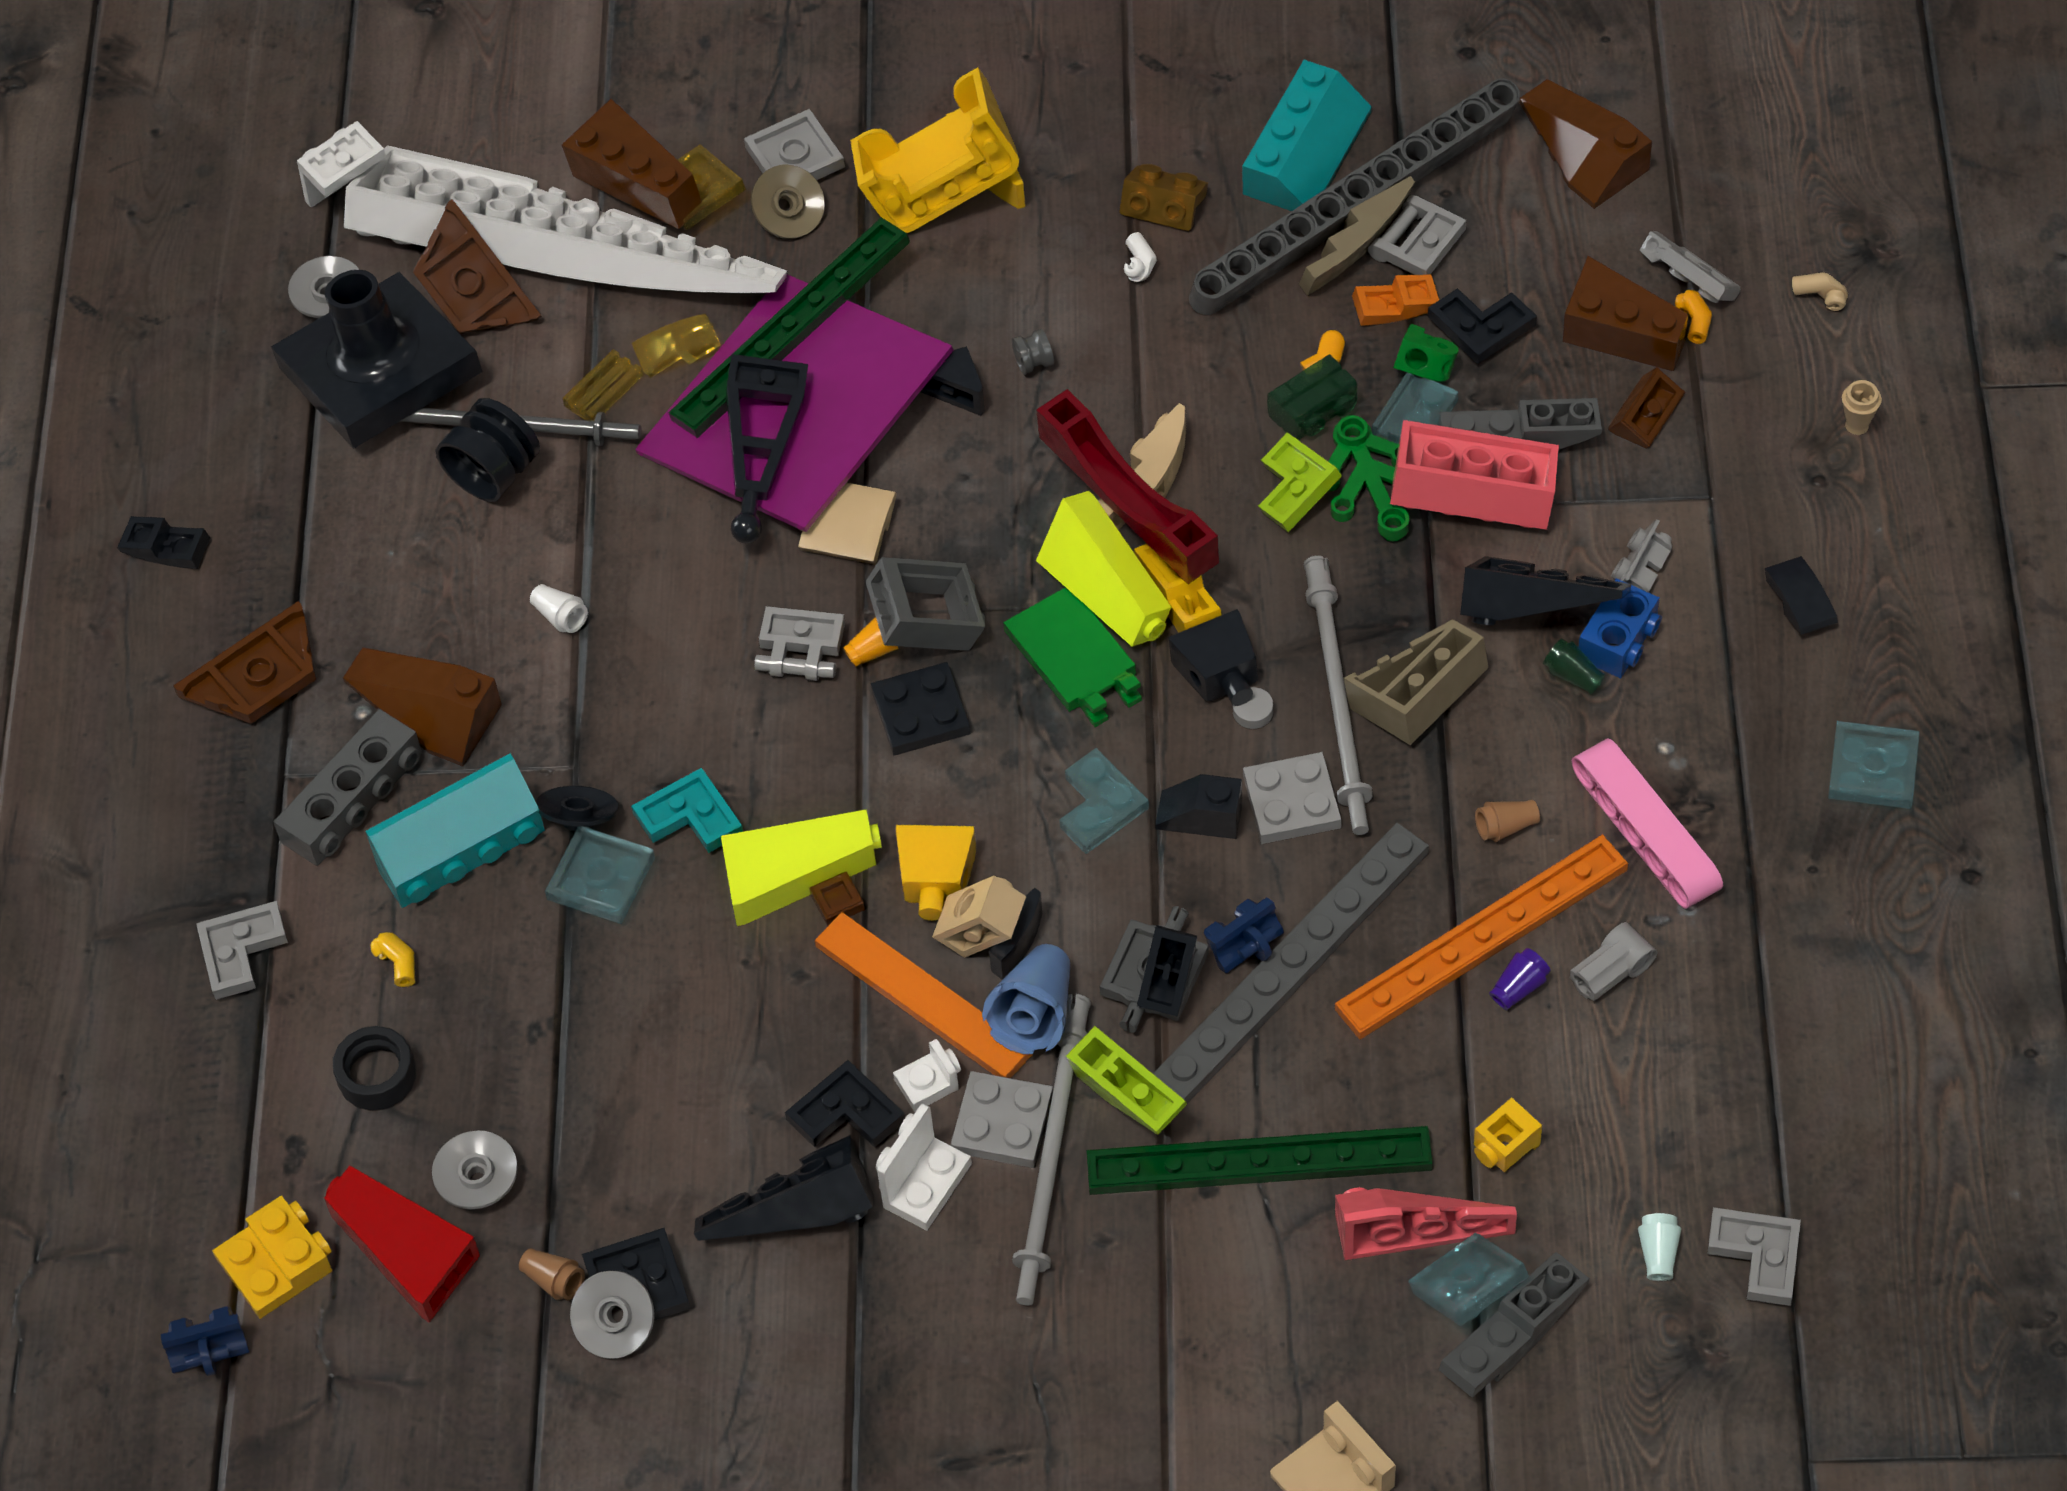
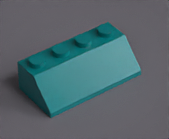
M1303 60L1242 165L1243 195L1293 211L1330 186L1372 112V106L1339 71Z
M508 754L366 830V834L380 875L401 908H404L411 903L424 900L431 892L448 883L461 880L466 873L485 863L488 864L496 861L503 853L519 844L531 842L538 834L545 831L542 817L538 813L539 808L511 754Z

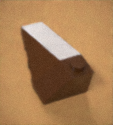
M1548 79L1520 97V105L1537 134L1542 135L1549 147L1548 153L1552 160L1557 161L1567 186L1592 208L1595 209L1649 171L1652 140L1627 119Z
M362 647L343 677L344 682L375 709H381L416 731L420 747L426 752L460 766L465 765L502 705L496 681L492 677L461 665Z

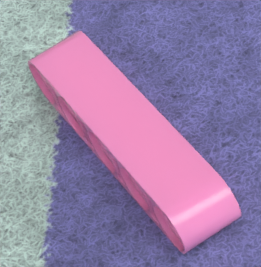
M1607 738L1572 758L1573 770L1581 784L1681 907L1687 909L1722 889L1723 881L1714 863L1613 740Z

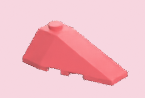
M1358 1187L1349 1189L1343 1194L1335 1195V1216L1344 1260L1511 1235L1516 1232L1517 1212L1514 1206L1380 1188L1367 1190Z

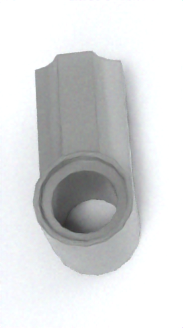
M1624 922L1610 931L1597 951L1570 971V978L1574 982L1577 991L1584 998L1595 1001L1626 976L1634 978L1647 970L1654 962L1657 950L1628 922Z

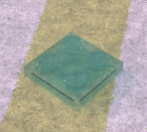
M1837 721L1828 798L1911 809L1920 731Z
M578 827L545 890L546 898L549 901L622 924L655 859L654 850L593 829Z
M1475 1232L1408 1280L1414 1295L1462 1326L1467 1321L1477 1317L1482 1310L1497 1299L1510 1293L1515 1286L1528 1278L1529 1275L1524 1263Z

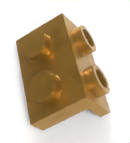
M1153 164L1137 165L1124 179L1119 212L1121 215L1189 231L1193 227L1195 209L1206 197L1208 182L1197 180V177L1190 173L1172 174L1164 172L1159 166Z

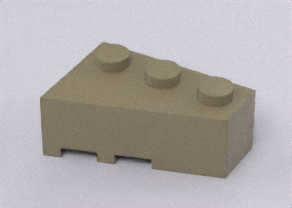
M1453 619L1409 642L1410 648L1392 658L1385 655L1376 660L1377 666L1359 676L1354 672L1344 677L1349 709L1411 745L1488 669L1484 637Z

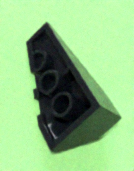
M1484 556L1465 567L1460 615L1472 616L1473 623L1494 625L1496 620L1500 621L1621 599L1631 592V584L1586 575L1576 576L1575 581L1569 579V574L1566 570L1555 568L1534 572L1535 564Z

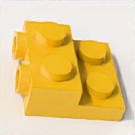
M282 1195L245 1218L248 1224L247 1228L212 1250L219 1264L259 1319L332 1272L327 1255L332 1253L328 1243L319 1231L312 1235L308 1232L304 1225L309 1222V1219L296 1200L288 1205Z

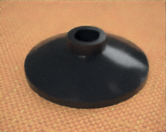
M586 786L553 788L543 792L536 801L539 808L538 813L542 817L562 824L565 828L572 831H582L587 829L588 826L607 822L614 818L618 812V802L612 795Z

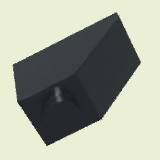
M1200 774L1162 790L1155 829L1237 839L1242 810V779Z

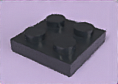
M948 662L870 683L893 756L971 734L970 725Z

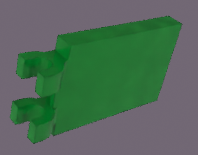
M1066 587L1003 622L1004 632L1065 708L1070 712L1080 707L1094 727L1108 720V715L1103 710L1107 707V702L1100 694L1113 687L1128 708L1142 701V696L1137 691L1141 687V683L1134 676L1136 674L1135 663L1094 613Z

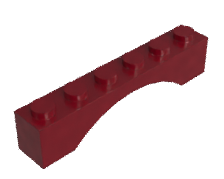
M1068 389L1036 409L1039 438L1187 584H1190L1219 563L1218 535L1192 510L1184 509L1168 501L1151 488L1116 450L1092 412Z

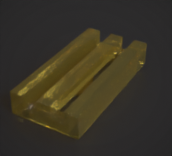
M613 349L562 398L563 404L584 420L594 421L598 412H606L643 376L642 367L637 364L631 365L630 359L625 356L620 358L619 352ZM625 372L626 374L610 388L609 386ZM598 396L601 397L589 410H586Z

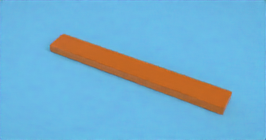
M1602 834L1335 1003V1011L1358 1039L1361 1040L1626 872L1628 862Z

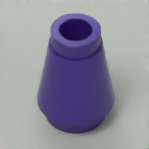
M1526 948L1522 953L1516 952L1494 988L1489 992V995L1501 1008L1508 1010L1512 1005H1515L1546 983V976L1551 972V969L1542 957L1529 948Z

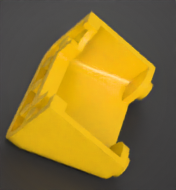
M979 67L960 77L953 87V95L960 107L959 109L897 144L892 135L883 129H871L850 140L858 187L880 217L906 233L918 229L1006 179L1019 166L1018 152L988 80Z

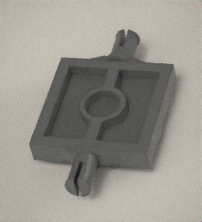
M1174 906L1166 925L1162 927L1181 931L1189 915L1188 911L1181 908L1179 913V906ZM1131 919L1100 985V995L1122 1002L1128 1006L1122 1021H1120V1027L1125 1031L1129 1027V1032H1136L1144 1012L1155 1013L1179 1021L1209 954L1208 944L1196 941L1193 965L1178 1017L1139 1007L1137 1002L1156 925H1148Z

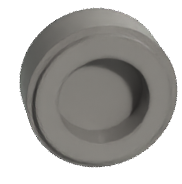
M1250 687L1253 691L1252 698L1243 705H1233V716L1241 726L1256 729L1265 726L1273 716V700L1267 691L1257 687Z

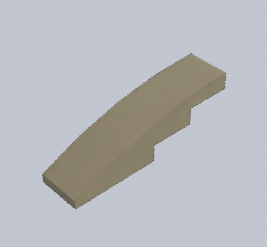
M1411 176L1350 209L1343 225L1344 230L1328 238L1321 254L1322 258L1307 266L1299 285L1307 296L1343 273L1368 251V247L1374 239L1379 238L1387 230L1412 190L1415 181Z

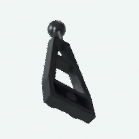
M731 354L726 400L735 497H743L741 513L732 520L731 533L740 543H753L761 535L762 524L756 516L758 500H767L802 409L808 364ZM739 397L789 403L776 440L742 435ZM744 454L769 457L760 481L746 480Z

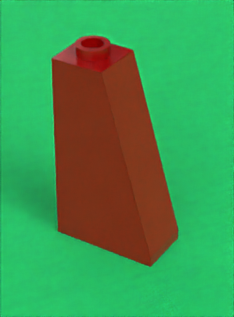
M350 1165L342 1176L334 1178L327 1188L324 1200L334 1221L421 1318L430 1323L479 1258L480 1254L474 1237Z

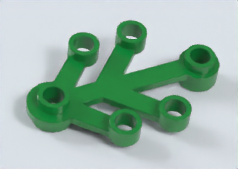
M1355 415L1346 416L1338 422L1333 430V441L1337 447L1328 462L1334 465L1340 472L1352 454L1356 467L1340 495L1332 499L1331 516L1338 522H1347L1354 516V502L1365 484L1378 511L1377 529L1379 534L1388 541H1398L1408 533L1409 515L1404 508L1390 504L1391 499L1382 480L1393 484L1399 444L1373 435L1370 426L1363 418ZM1368 450L1391 457L1392 466L1372 459ZM1341 478L1327 492L1337 490L1340 487ZM1340 506H1345L1349 509L1345 511H1340L1336 508ZM1395 525L1397 528H1390L1388 526Z

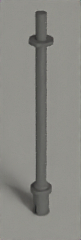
M421 408L399 422L460 426V420L469 411ZM598 412L594 421L519 415L534 432L593 436L596 446H603L605 437L638 440L641 437L640 424L606 422L605 412Z

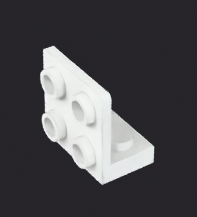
M358 121L347 128L338 130L330 139L316 148L309 149L297 160L305 202L310 207L315 206L386 158L384 148Z
M923 1103L915 1114L910 1113L905 1117L899 1129L898 1139L891 1148L886 1147L881 1152L876 1163V1170L883 1208L927 1231L972 1165L971 1156L934 1137L931 1110L929 1106Z

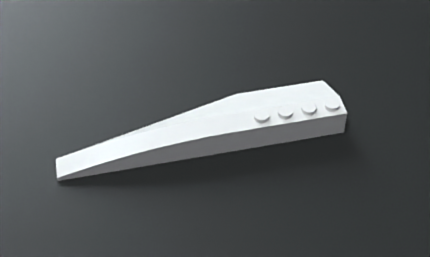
M388 145L384 148L386 158L354 178L346 186L344 228L356 230L358 234L363 236L377 235L390 238L398 244L412 243L427 247L428 241L434 229H436L448 201L453 199L503 265L535 272L628 287L723 293L776 292L787 276V270L748 256H741L737 259L731 258L728 249L717 245L710 248L695 245L696 238L684 233L678 235V238L666 234L667 227L620 210L600 211L595 201L586 198L580 201H572L566 198V191L556 187H551L549 192L537 188L538 181L528 177Z

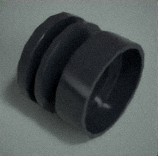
M480 398L474 403L469 412L462 417L460 426L453 427L438 444L435 452L442 469L464 491L481 500L496 502L516 479L515 474L522 473L538 455L540 443L532 428L511 408L490 398Z

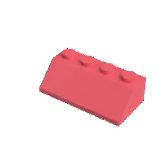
M1403 420L1390 504L1403 506L1408 509H1423L1441 512L1445 515H1459L1478 518L1487 522L1496 521L1520 525L1524 528L1547 530L1555 495L1559 445Z

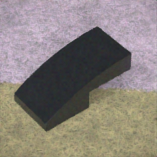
M131 516L117 548L124 554L145 561L173 567L198 569L210 536L204 528L170 527L165 518Z
M1802 556L1765 568L1766 582L1783 601L1784 615L1801 635L1838 623L1837 614L1825 590Z
M1036 888L1026 895L1011 939L996 944L989 950L991 971L1001 980L1021 962L1036 937L1043 914L1041 892Z

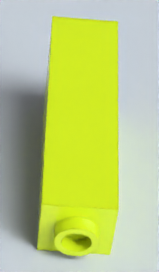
M1090 491L1063 498L1036 561L1130 646L1133 647L1158 639L1166 628L1165 621L1172 608Z
M867 809L722 835L721 840L737 926L748 924L809 896L810 887L847 871L849 877L875 866L874 849L882 848L878 824L869 825Z

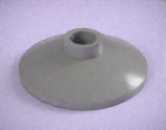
M322 256L307 261L293 273L289 281L288 293L291 303L299 312L306 316L320 318L329 313V306L325 298V289L328 283L343 272L359 270V268L353 262L338 256Z
M469 1131L453 1137L441 1147L433 1162L432 1178L436 1190L448 1203L463 1209H480L498 1202L510 1191L517 1177V1159L512 1147L502 1137L487 1131ZM475 1173L484 1174L480 1179L470 1180L471 1176Z
M621 1271L600 1272L589 1277L576 1291L570 1309L571 1326L577 1340L592 1354L603 1358L625 1357L637 1351L648 1339L654 1323L653 1302L646 1287L634 1276ZM615 1306H619L623 1310V1318L620 1322H616L612 1317V1310Z

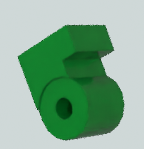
M1410 324L1403 337L1393 368L1433 381L1448 380L1459 352L1458 347L1447 339L1425 334V328Z

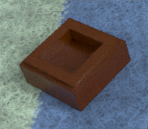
M847 871L809 888L810 895L827 926L841 912L851 917L865 910L864 902Z

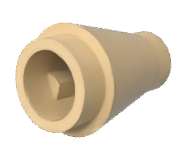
M1858 380L1851 383L1843 391L1842 402L1846 418L1845 427L1852 434L1861 435L1867 432L1871 420L1881 405V394L1873 383L1866 380Z

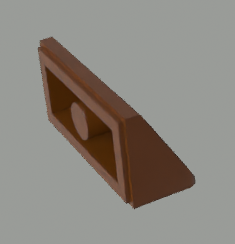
M1658 367L1654 368L1641 377L1609 425L1608 430L1647 449L1685 394V391Z

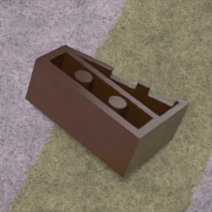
M1587 256L1565 312L1563 342L1674 371L1685 343L1688 314Z

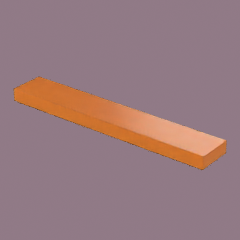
M843 912L815 939L816 948L991 1074L1012 1078L1033 1055L1009 1050L995 1041L990 1034L991 1027L986 1019L983 1021L982 1012Z

